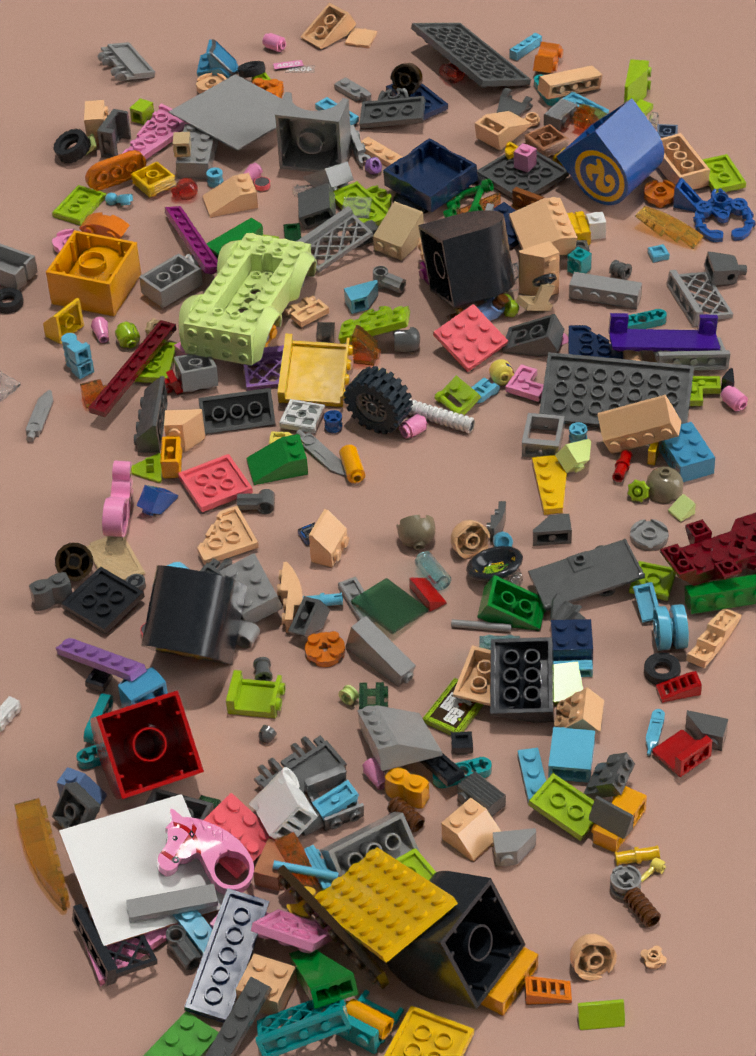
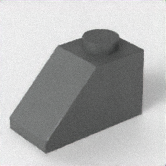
M569 514L549 515L533 529V546L572 543V528Z
M304 596L288 631L304 637L311 635L323 628L330 609L321 600Z
M687 710L685 727L696 740H700L707 735L712 739V749L722 751L727 734L728 719Z

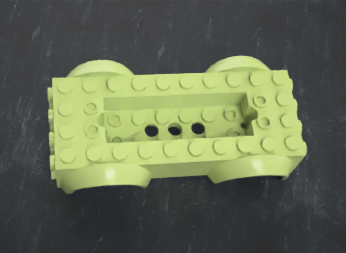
M246 233L242 240L231 241L225 244L219 252L217 276L206 292L188 297L181 306L178 324L181 346L185 353L251 366L260 361L265 344L269 340V333L273 324L278 327L281 326V314L289 301L299 298L306 275L315 276L317 260L311 255V244L272 238L271 236H261L254 233ZM252 291H259L256 294L251 293ZM240 309H245L243 313L239 312Z

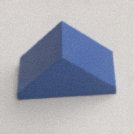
M680 178L674 188L673 208L695 212L696 204L703 200L683 178Z

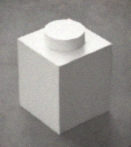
M603 212L586 214V220L591 231V240L606 238V219Z

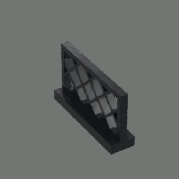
M82 904L73 906L72 921L107 986L114 984L117 977L157 964L158 960L144 934L134 937L140 941L138 946L123 940L114 943V945L120 946L117 952L108 950L98 935L93 919L89 915L88 906L84 908ZM123 948L135 951L133 956L129 957L121 954ZM138 953L148 955L149 959L142 961L136 959ZM119 959L129 964L118 969L116 962Z

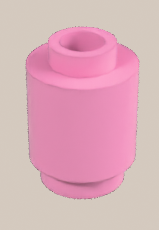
M267 33L263 37L262 43L268 49L281 52L286 47L284 37L273 33Z
M727 386L721 392L722 400L734 411L743 410L747 406L748 398L736 387Z
M416 414L402 422V425L399 426L400 433L406 439L413 438L427 429V421L424 416Z

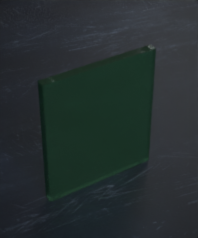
M388 578L383 579L351 600L354 606L392 635L428 612L427 607Z

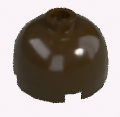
M402 63L392 70L390 80H392V87L396 92L397 88H405L408 95L421 87L423 75L415 64Z
M68 543L57 551L55 567L58 573L66 572L70 581H79L91 572L93 556L85 545Z

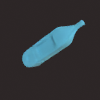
M655 709L651 715L645 742L648 748V756H650L652 749L659 744L665 720V712L661 709Z

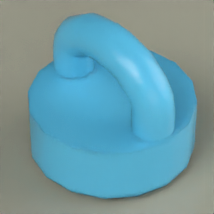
M498 532L493 536V545L495 547L512 546L513 539L507 532Z

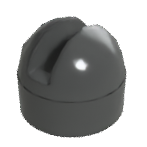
M263 725L259 731V739L266 743L271 742L277 735V732L268 725Z

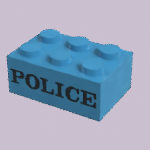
M692 422L681 424L678 437L659 441L660 454L669 467L680 473L683 482L714 474L715 456Z

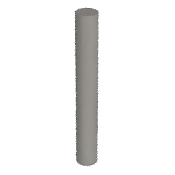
M452 619L451 627L511 632L512 626L511 624Z

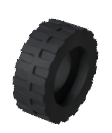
M76 128L61 134L56 139L53 150L61 162L70 164L82 159L89 151L91 144L86 134L81 129ZM77 143L75 146L67 150V148L70 145Z

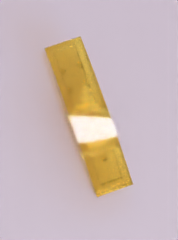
M644 206L635 215L637 219L662 237L666 234L676 243L682 240L692 249L704 237L677 218Z

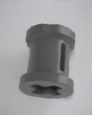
M259 657L253 661V668L256 670L255 680L271 681L273 679L270 672L271 661L269 658Z

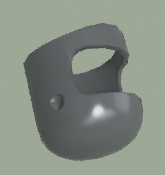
M410 327L409 330L398 329L393 331L395 352H414L419 348L420 333L416 328Z

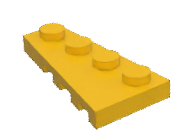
M555 455L532 457V465L544 515L563 513L567 473Z

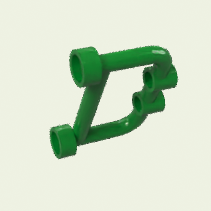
M485 179L481 182V185L460 192L455 196L454 200L447 202L448 209L443 211L444 217L457 215L456 210L460 208V201L473 194L476 195L468 212L483 210L479 205L483 193H489L494 190L491 179Z

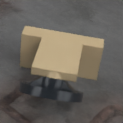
M546 274L535 278L532 281L533 286L539 287L536 296L518 295L515 302L527 311H550L553 305L549 302V299L555 288L551 283L557 280L556 274Z

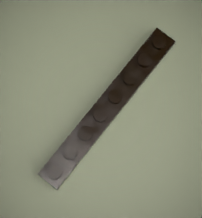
M284 865L278 868L277 872L280 876L278 881L285 890L289 889L291 891L290 894L297 903H303L302 907L309 916L314 915L316 917L315 921L322 930L324 928L328 930L327 934L334 943L338 941L341 944L340 948L347 957L351 955L354 958L352 959L354 964L360 971L362 969L366 971L365 974L372 984L377 983L382 989L390 983L381 967Z

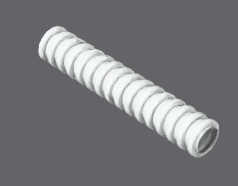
M413 400L412 410L409 413L410 416L419 414L424 416L427 421L429 420L436 424L440 423V425L445 424L446 427L450 426V428L463 432L466 430V433H470L474 428L475 420L473 417L469 418V416H464L463 414L459 415L456 412L453 413V411L448 412L446 409L443 410V408L433 407L430 404L427 405L426 403Z

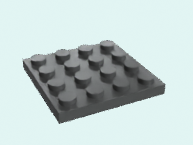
M538 151L537 164L528 173L514 168V157L509 160L505 154L477 170V174L484 176L486 179H491L494 188L511 198L512 190L515 187L539 195L569 177V173L564 167Z

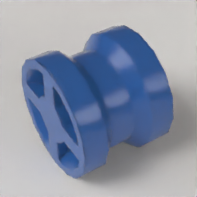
M330 410L324 414V426L327 432L337 433L342 430L341 412Z

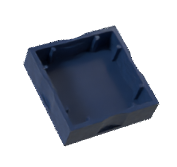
M430 138L414 148L408 155L398 159L383 170L384 185L431 213L478 180L477 164L451 152L445 146Z

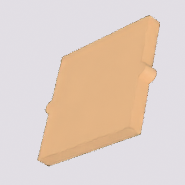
M353 28L345 45L356 46L357 48H370L377 35V31L367 30L366 28Z

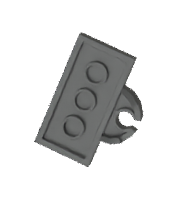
M397 88L398 95L392 97V89L382 90L377 101L362 102L360 128L423 123L425 97H409L405 88Z

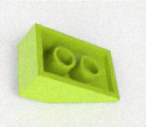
M630 59L624 90V103L631 98L636 103L639 99L643 100L647 96V90L651 89V81L648 79L652 74V67H649V61Z

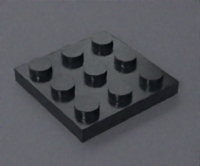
M100 567L65 599L61 605L64 610L106 634L145 595L144 591L105 568Z

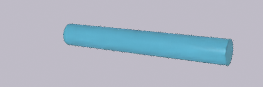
M274 860L272 868L277 870L284 865L291 873L328 880L336 879L339 872Z

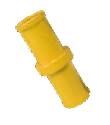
M658 845L640 849L639 847H634L633 850L614 852L617 866L630 863L641 864L642 861L653 860L654 858L660 859Z

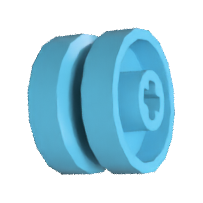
M683 604L672 605L670 611L665 606L653 608V631L656 647L659 651L669 650L672 643L676 649L688 648V621Z

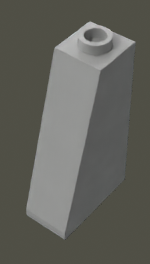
M365 616L351 627L345 646L349 651L397 686L403 682L407 683L413 678L416 665L371 620Z

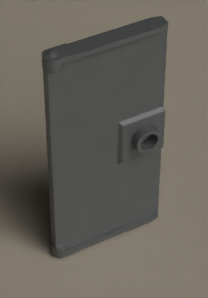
M626 539L590 551H584L528 571L545 611L551 610L552 599L556 594H559L565 601L572 603L645 578V573L638 564Z

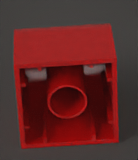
M178 690L93 717L90 720L99 759L110 789L116 799H124L204 772Z

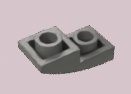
M498 501V509H495V515H491V523H487V529L491 534V542H493V536L498 532H502L504 528L506 501Z

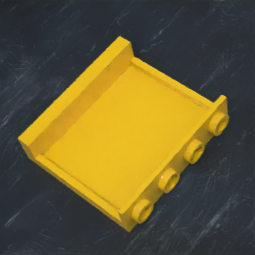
M285 333L277 391L278 403H289L290 399L323 404L325 406L343 407L344 399L346 398L344 396L345 386L349 385L350 378L347 370H351L349 356L353 355V345H350V338H347L346 344L293 340V334Z

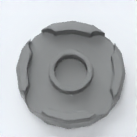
M646 519L634 523L631 527L630 539L637 548L653 551L664 547L668 542V528L658 520L651 519V521H646Z

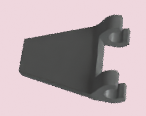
M505 88L500 96L497 113L510 111L520 117L526 110H530L533 107V104L530 103L533 98L526 96L522 103L518 102L509 95L512 90Z

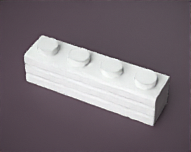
M11 696L0 706V732L21 711L20 701Z

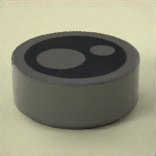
M132 574L126 579L128 583L140 590L146 587L145 577L141 574Z

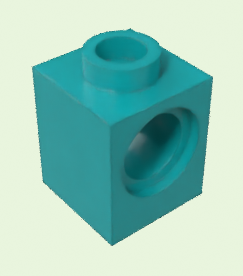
M580 247L574 249L567 257V271L572 274L574 272L585 274L591 270L592 253Z

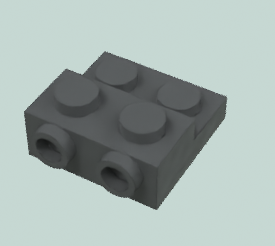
M627 752L609 755L607 762L598 763L583 794L592 800L597 796L606 798L621 795L635 766L634 761Z

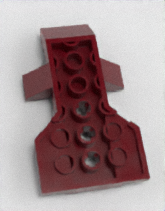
M756 512L735 519L730 532L712 537V531L703 519L686 524L685 529L690 545L680 547L677 543L660 549V553L676 575L694 586L711 580H723L739 575L744 569L755 571Z

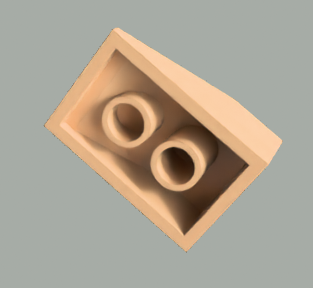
M328 3L301 35V38L323 49L347 36L355 27L356 22L348 12Z
M249 173L232 176L202 196L210 218L258 208L257 192Z
M472 645L453 692V697L490 706L491 650Z

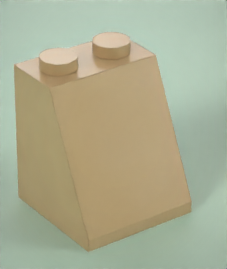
M395 201L373 236L374 250L402 261L418 244V239L420 238L418 225L424 224L423 212Z

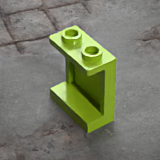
M234 670L226 698L227 714L276 719L277 711H280L282 707L281 695H285L286 684L282 682V675H277L276 682L243 679L242 671Z

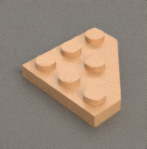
M234 506L218 513L216 516L217 520L214 525L210 526L205 534L206 538L203 543L199 544L197 549L205 565L210 563L213 558L220 561L259 548L238 506Z

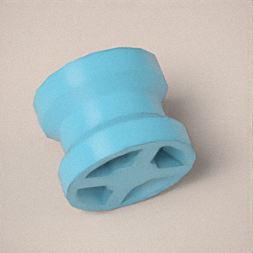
M215 167L207 170V183L209 187L215 188L224 182L222 178L223 172L220 168Z
M576 422L570 425V443L587 439V426L585 424Z

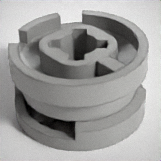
M619 865L612 870L610 875V891L616 898L624 900L625 894L630 889L635 887L641 889V873L634 866L622 867V865Z

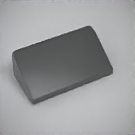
M597 796L589 814V820L625 839L633 830L634 816Z

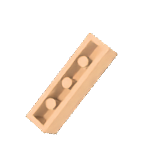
M593 66L543 75L539 79L538 91L547 99L567 96L571 92L581 93L600 89L603 75Z

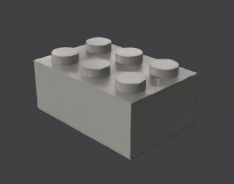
M181 254L175 255L139 276L141 293L162 308L203 285L201 268Z
M255 553L220 570L222 576L234 579L247 586L242 610L245 621L256 623L283 608Z

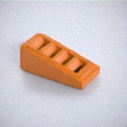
M532 976L525 977L526 1005L572 1003L570 981ZM564 988L565 995H560V989ZM551 989H555L556 994H551Z

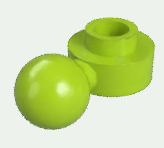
M505 294L509 302L505 304L504 315L515 317L519 312V304L515 302L516 300H512L509 294Z

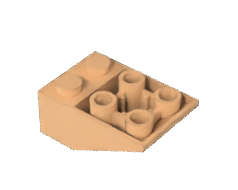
M510 111L486 114L475 122L476 138L501 150L509 141L512 142L533 124Z

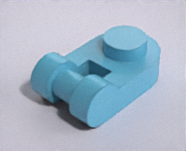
M487 378L481 379L471 387L481 396L477 403L484 402L490 396L496 395L500 390L499 385L490 383V380Z

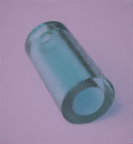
M429 551L421 552L417 555L415 565L436 590L447 588L452 578Z

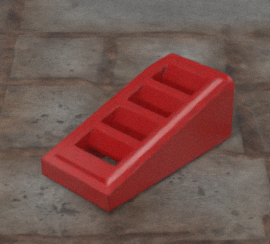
M692 671L657 684L656 690L663 703L701 695L702 684L697 671Z

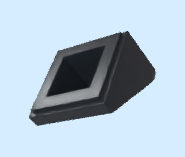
M730 368L722 377L721 392L727 386L734 387L733 368Z

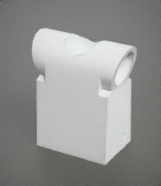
M284 767L250 801L249 805L256 810L269 836L290 846L318 816L303 792L299 789V781L296 775L289 768Z

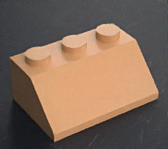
M551 241L519 251L520 294L536 296L539 287L533 286L532 281L546 274H556L557 280L551 283V285L555 286L552 295L559 293L560 252Z

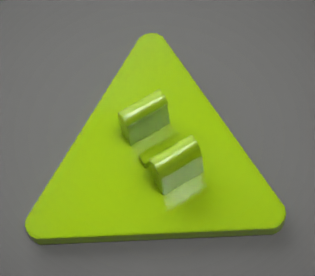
M157 453L132 465V475L161 483V453Z

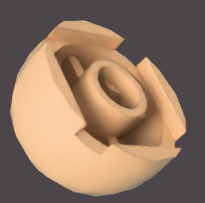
M461 521L452 530L451 545L454 551L462 558H470L488 549L489 544L487 543L490 533L478 521Z
M585 934L579 937L571 947V964L574 971L582 979L589 981L603 978L601 974H604L606 971L609 973L616 964V951L612 944L601 935Z

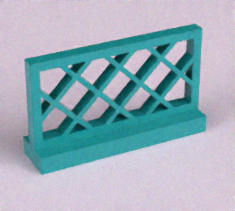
M343 999L316 1009L309 1000L257 1020L258 1036L255 1039L261 1055L279 1056L351 1029L346 1000Z

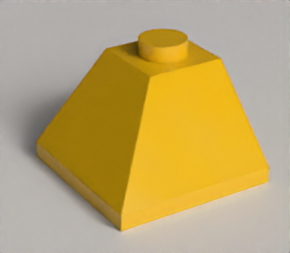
M74 299L43 323L45 337L62 344L61 337L64 334L75 333L84 326L80 299Z

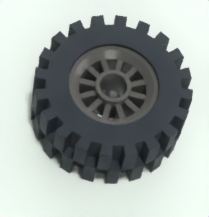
M369 366L363 369L346 387L344 403L348 404L346 407L348 412L352 411L353 414L351 416L353 419L357 418L359 420L358 424L361 426L363 424L366 425L367 430L374 429V432L377 434L380 432L382 434L392 433L412 410L413 401L409 400L412 397L411 393L406 392L408 388L406 385L402 386V380L399 377L397 379L393 377V372L386 373L385 368L379 370L378 366H373L372 368Z

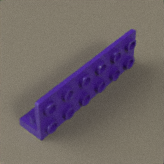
M610 313L608 333L612 350H634L637 352L643 350L654 352L720 351L716 335L717 315L699 314L697 330L628 329V313Z

